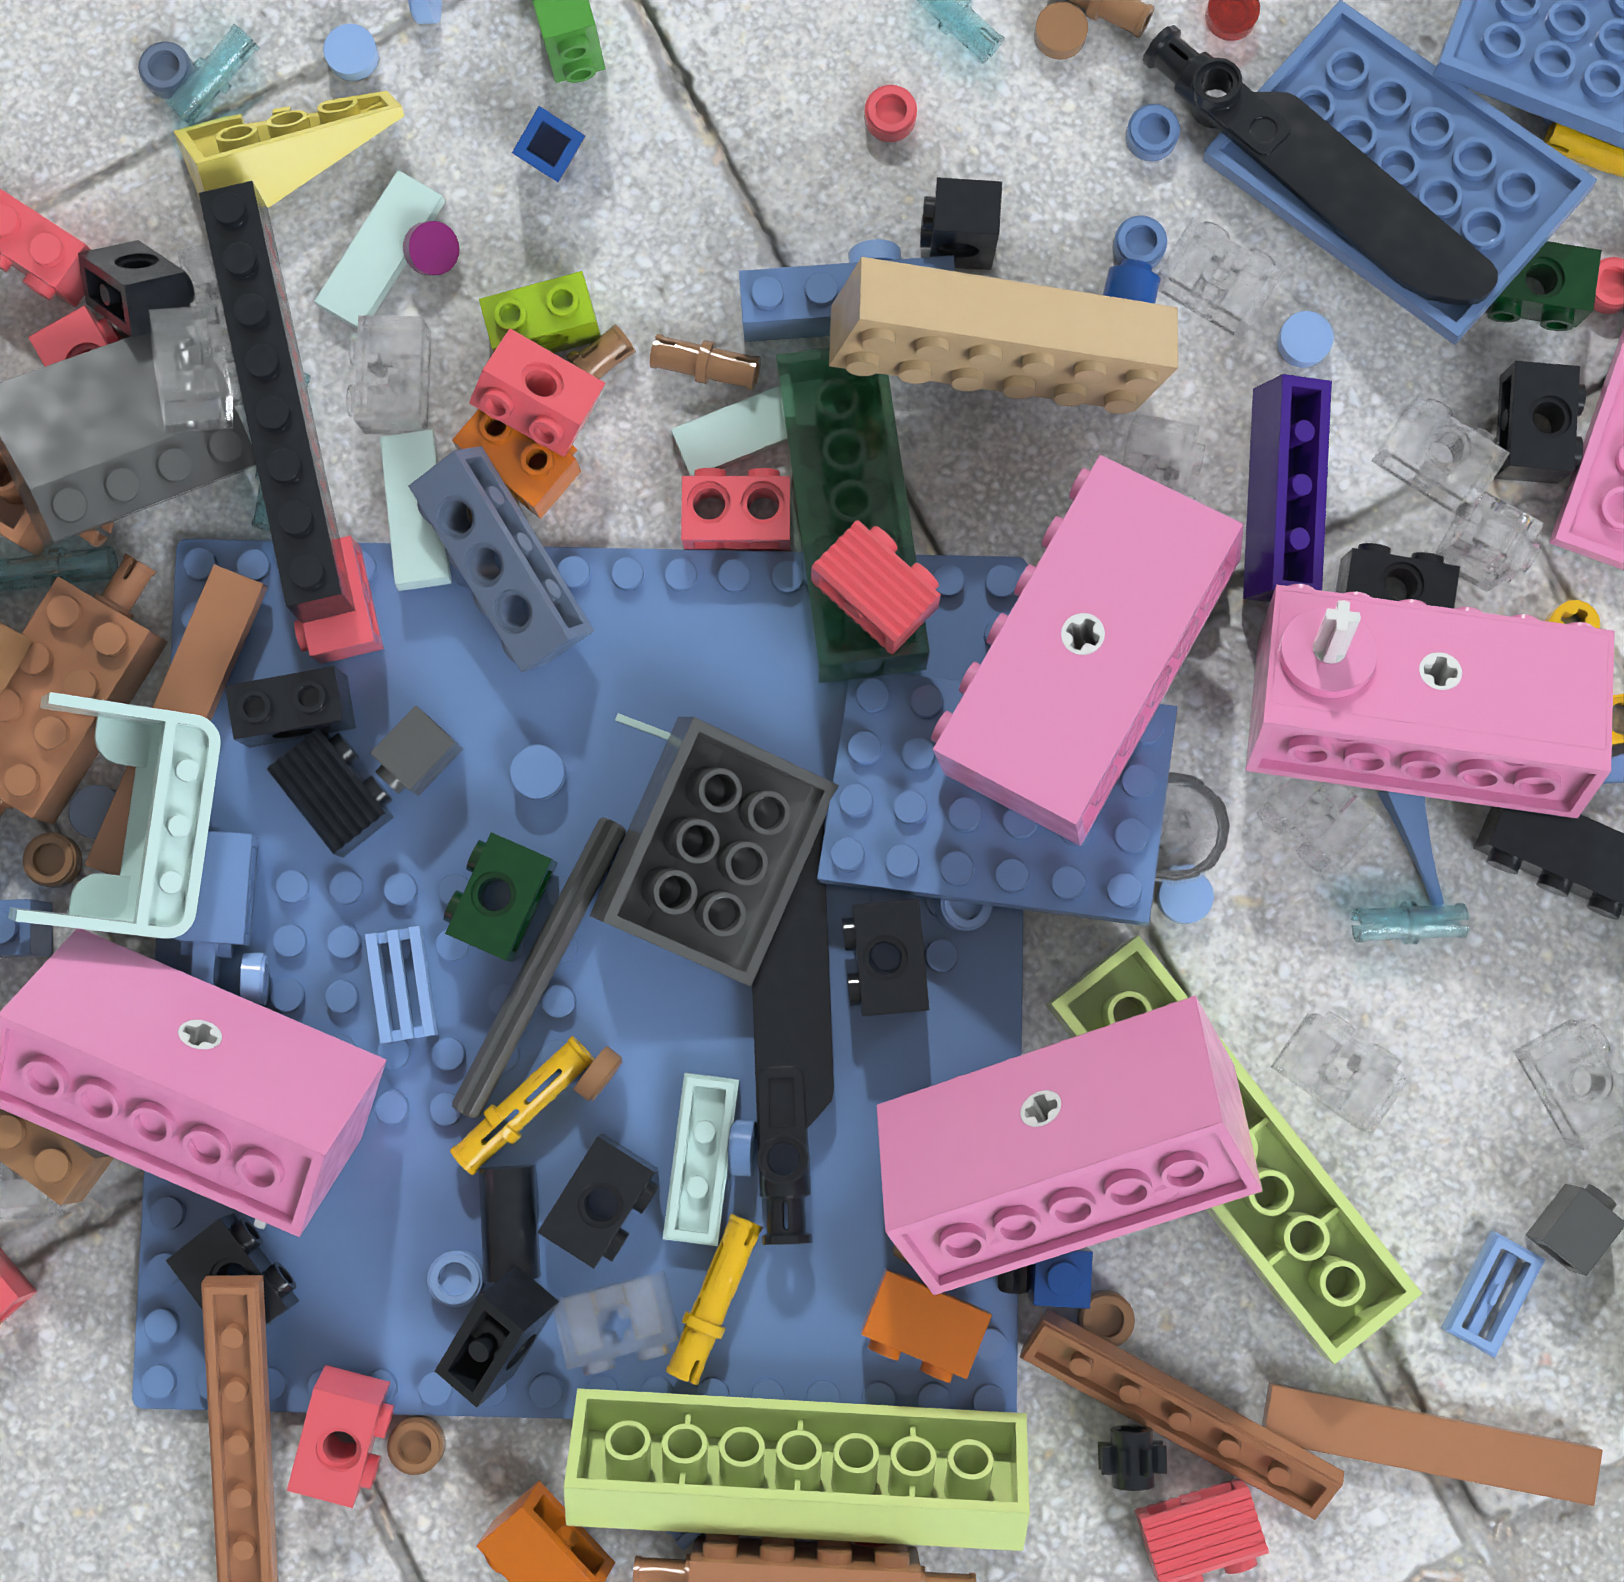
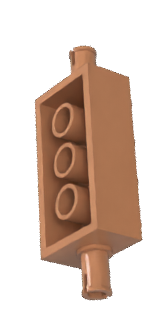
M126 553L101 595L95 592L92 597L62 578L57 577L21 633L34 642L0 696V818L6 808H16L32 819L55 824L99 753L94 740L96 716L40 708L41 697L49 692L130 704L168 641L132 621L134 615L130 611L151 577H154L156 571Z
M706 1533V1536H698L694 1540L691 1554H686V1559L650 1558L636 1555L633 1582H976V1574L970 1572L969 1574L925 1572V1566H920L917 1547H907L904 1544L874 1543V1545L851 1544V1541L833 1540L806 1542L795 1541V1538L779 1537L748 1539L739 1538V1535Z

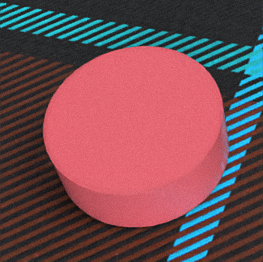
M885 85L877 88L869 95L865 104L864 119L868 131L875 138L884 142H897L906 138L914 129L917 117V104L908 90L897 85Z
M1608 257L1600 260L1594 310L1603 314H1614L1624 309V259Z

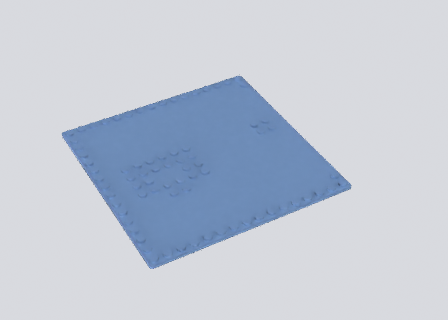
M181 540L176 547L170 665L214 564L268 587L226 685L335 666L347 675L356 728L339 731V733L358 754L359 759L352 764L361 776L367 779L373 775L391 796L392 801L386 807L394 816L393 819L345 857L341 858L334 855L267 770L269 765L275 763L278 758L284 756L287 751L293 749L304 738L251 748L233 739L226 689H224L211 720L219 732L221 745L208 831L253 834L259 838L251 943L250 946L234 945L232 958H220L217 987L240 996V974L243 954L265 953L269 960V989L267 1003L263 1007L387 1059L362 1138L301 1236L297 1237L269 1224L266 1225L264 1230L255 1227L263 1241L259 1248L271 1264L279 1262L290 1273L296 1284V1289L293 1290V1293L299 1299V1302L266 1327L270 1412L307 1413L313 1388L325 1365L389 1381L390 1386L385 1403L394 1405L393 1415L573 1419L577 1388L1017 1413L1018 1294H1008L999 1291L998 1275L945 1292L983 1308L992 1314L967 1379L954 1374L951 1382L947 1383L920 1371L919 1368L922 1363L920 1359L901 1352L898 1361L880 1355L867 1348L870 1338L861 1335L860 1329L885 1267L924 1284L911 1265L892 1255L893 1251L891 1250L894 1243L885 1232L876 1105L1022 1055L1023 910L992 906L988 920L981 927L970 931H955L943 925L937 917L934 906L935 898L826 884L834 1093L830 1104L808 1128L809 1153L811 1157V1195L805 1197L806 1232L812 1234V1243L762 1245V1236L767 1233L766 1199L760 1197L757 1160L752 1177L733 1176L728 1169L718 1246L723 1237L730 1214L762 1226L763 1229L754 1245L736 1293L727 1310L722 1324L726 1328L722 1339L716 1338L698 1385L690 1383L689 1380L688 1382L683 1381L665 1371L685 1326L681 1322L685 1311L691 1312L718 1247L663 1239L684 1073L740 1079L734 1122L736 1120L757 1122L752 986L750 987L590 917V913L619 849L481 1115L477 1118L467 1117L452 1107V1101L598 820L602 817L611 819L622 825L627 833L668 741L616 721L618 713L668 733L672 732L678 717H695L833 782L851 668L962 681L970 665L973 662L981 664L991 645L987 643V637L997 617L1001 613L1009 615L1019 597L1014 594L1021 574L1028 566L1027 562L1021 557L896 554L910 567L914 563L924 566L938 581L939 587L936 591L941 594L938 609L892 655L877 640L873 639L868 632L864 631L859 624L855 623L852 617H849L835 602L823 594L820 588L813 584L811 581V567L822 556L823 553L544 547L594 629V632L548 664L521 672L517 664L505 654L500 636L489 618L477 608L472 590L461 572L451 563L452 584L398 591L394 580L391 543H358L363 553L384 649L320 664L309 656V651L302 652L298 645L294 629V621L298 619L286 607L273 541ZM495 552V564L501 571V561ZM523 599V610L525 614L529 617V606L527 602ZM415 705L424 711L463 748L459 755L419 796L409 791L406 787L399 794L376 774L375 771L380 767L381 763L370 754ZM333 732V733H328V734H329L331 737H333V736L336 735L338 732ZM530 745L550 747L562 758L566 767V779L563 787L556 795L546 800H532L523 796L516 790L510 778V766L514 756L521 749ZM826 814L825 819H824V821H823L824 833H825V827H826L827 814ZM491 832L558 862L513 962L505 961L445 934L449 923L444 921L443 917L448 903L455 891L464 892L472 875V872L466 870L469 857L479 840L487 842ZM495 881L486 888L484 902L491 911L500 910L508 904L511 896L508 884L505 881ZM919 899L930 1010L862 1016L861 1005L850 1006L847 973L858 972L856 950L845 951L842 918L853 917L852 905ZM422 926L438 1035L380 1044L365 934ZM156 938L155 960L191 975L192 956L180 955L181 942L176 941L175 938ZM410 940L401 941L409 1001L413 1027L422 1026L411 943ZM388 943L381 944L393 1030H400ZM880 943L870 950L869 964L879 974H892L900 965V954L893 945ZM571 1036L580 1041L594 1059L608 1046L623 1057V1063L594 1101L590 1100L588 1102L573 1090L588 1069L587 1067L552 1102L520 1130L522 1137L514 1144L507 1142L480 1168L536 1164L539 1229L595 1139L602 1133L657 1167L658 1169L651 1180L658 1184L659 1188L642 1214L634 1209L630 1212L621 1227L630 1234L614 1260L611 1262L602 1257L594 1269L539 1234L541 1276L534 1280L560 1302L514 1376L476 1408L435 1372L436 1367L478 1297L461 1307H447L440 1304L433 1298L428 1289L427 1275L429 1268L437 1257L452 1250L468 1251L475 1255L483 1265L479 1169L474 1175L469 1174L454 1159L450 1149L461 1142L485 1118L483 1112L491 1104L496 1107L501 1104L534 1071L564 1046ZM557 1069L527 1097V1101H532L562 1073V1070ZM513 1110L484 1140L489 1141L519 1113V1110ZM790 1143L777 1144L769 1154L770 1167L779 1175H789L799 1165V1153L795 1146ZM144 1171L132 1400L135 1406L142 1409L208 1410L203 1310L165 1260L221 1217L234 1213L238 1220L243 1217L253 1226L255 1218ZM597 1188L592 1190L589 1195V1207L595 1215L602 1218L615 1215L618 1202L613 1192L605 1188ZM784 1202V1224L786 1229H788V1204ZM231 1263L226 1276L248 1275L246 1269L237 1263ZM485 1282L481 1293L487 1290L494 1283Z

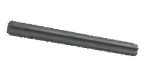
M605 817L598 820L452 1101V1107L459 1113L470 1118H477L481 1115L626 835V829L617 822Z

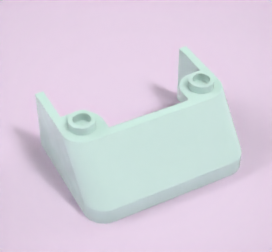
M53 692L47 693L41 697L40 708L96 716L94 740L99 753L112 763L136 767L120 876L95 873L82 878L72 890L68 914L10 907L8 918L17 922L165 939L175 938L184 934L192 926L197 912L221 745L217 728L210 720L196 714Z

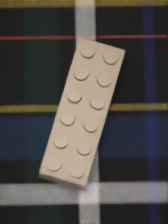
M861 257L831 305L829 366L845 368L849 373L857 376H870L878 373L899 376L902 381L911 384L932 381L951 384L954 389L960 391L986 389L1003 392L1006 397L1013 399H1025L1034 396L1054 399V402L1061 406L1088 404L1104 407L1110 413L1125 414L1136 411L1178 369V307Z

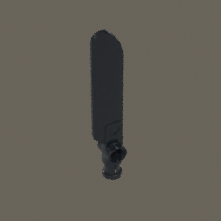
M1175 25L1165 27L1152 40L1144 53L1143 64L1149 69L1157 68L1175 83V92L1190 104L1192 116L1197 123L1207 128H1217L1401 287L1427 300L1452 305L1479 304L1492 293L1498 281V270L1494 264L1300 98L1289 92H1253L1242 82L1241 71L1235 63L1224 58H1214L1208 52L1199 54L1181 38V30ZM1216 89L1225 92L1226 95L1211 97L1206 92Z
M823 823L752 983L758 1141L757 1163L759 1167L760 1197L766 1199L767 1233L762 1236V1245L812 1243V1234L806 1232L805 1197L811 1195V1157L809 1153L808 1128L830 1104L834 1093L826 884L820 883L817 879L824 839ZM784 1142L795 1146L800 1157L796 1170L785 1176L774 1172L769 1163V1154L773 1147ZM784 1202L788 1204V1229L785 1228Z

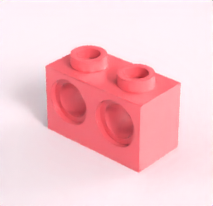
M700 468L694 471V476H682L681 540L684 550L791 551L790 476H780V471L772 468L748 470V476H726V471L723 469ZM706 498H716L724 503L725 508L717 518L703 519L695 512L697 505ZM759 498H769L775 501L779 508L773 517L762 520L753 517L748 511L749 507Z

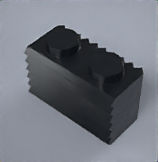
M318 728L311 735L305 737L302 742L296 744L293 749L287 751L284 756L278 758L275 763L269 765L267 770L334 855L343 858L394 818L386 807L392 801V798L373 775L367 779L361 776L352 764L359 759V756L339 732L331 737L328 733Z

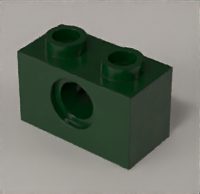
M1547 241L1485 311V313H1488L1487 317L1493 321L1504 323L1516 322L1520 318L1539 321L1542 328L1551 331H1567L1577 327L1594 309L1602 250ZM1526 277L1538 280L1543 285L1545 294H1537L1531 291L1527 286Z
M491 832L487 842L481 840L477 842L469 857L466 870L472 872V875L464 892L455 891L448 903L443 920L449 923L445 934L505 961L513 962L558 862ZM505 881L510 888V900L504 908L491 911L484 902V892L491 883Z

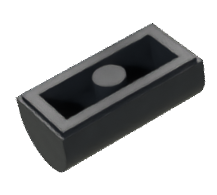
M536 1164L479 1168L483 1281L495 1283L516 1266L521 1268L532 1279L539 1278L541 1270L539 1234L537 1233L539 1226Z

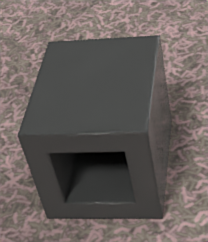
M415 705L370 754L381 763L380 767L375 771L376 774L399 794L406 787L409 791L419 796L459 755L463 748L424 711Z
M1564 1184L1525 1236L1567 1270L1587 1276L1624 1229V1220L1613 1212L1617 1206L1615 1201L1600 1189L1591 1184H1588L1585 1189Z

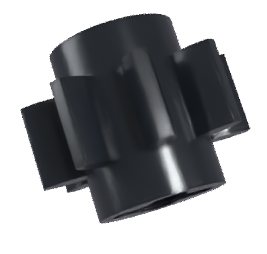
M1142 1425L1115 1426L1110 1428L1111 1442H1098V1468L1101 1470L1102 1475H1112V1487L1125 1491L1149 1490L1155 1487L1154 1473L1167 1474V1446L1163 1445L1162 1440H1153V1429L1151 1427Z

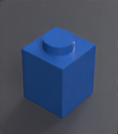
M538 106L513 149L512 154L556 182H559L586 136Z
M1085 1247L1031 1264V1289L1028 1292V1299L1035 1306L1090 1309L1093 1251Z

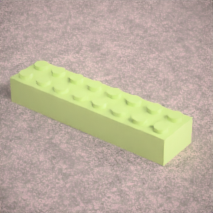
M1137 935L1126 940L1045 1005L1068 1035L1073 1038L1170 1003L1187 999L1188 997L1142 938ZM1221 1040L1235 1066L1262 1192L1208 1208L1206 1211L1319 1355L1335 1365L1422 1295V1292Z
M577 1388L564 1480L566 1526L1023 1551L1030 1515L1027 1413Z

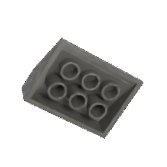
M186 325L133 338L128 337L0 382V453L44 548L244 472L256 465L253 447L239 414Z
M678 717L590 913V917L751 987L828 812L829 802L839 785L695 717Z

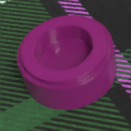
M438 221L420 222L411 227L405 235L403 241L404 257L409 266L420 274L442 275L447 273L454 267L459 257L460 249L457 236L444 223Z

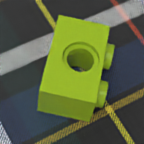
M583 271L479 298L493 352L509 328L552 353L591 344L601 337Z

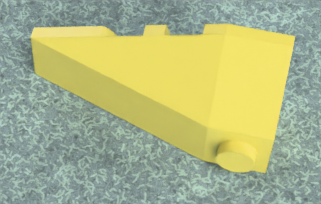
M388 91L326 100L317 106L318 112L308 114L302 110H291V107L288 106L273 109V116L266 121L245 124L242 114L178 129L174 131L198 197L201 192L253 181L266 206L269 208L404 117L402 106Z

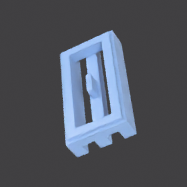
M414 926L382 933L365 934L380 1044L438 1035L423 927ZM410 940L422 1020V1026L413 1027L401 945V941ZM388 943L400 1030H393L381 944Z
M1490 1231L1441 1329L1495 1358L1545 1259L1499 1233ZM1501 1248L1504 1249L1505 1252L1466 1328L1461 1327ZM1520 1258L1525 1262L1486 1338L1483 1339L1478 1335L1503 1290V1286L1517 1259Z

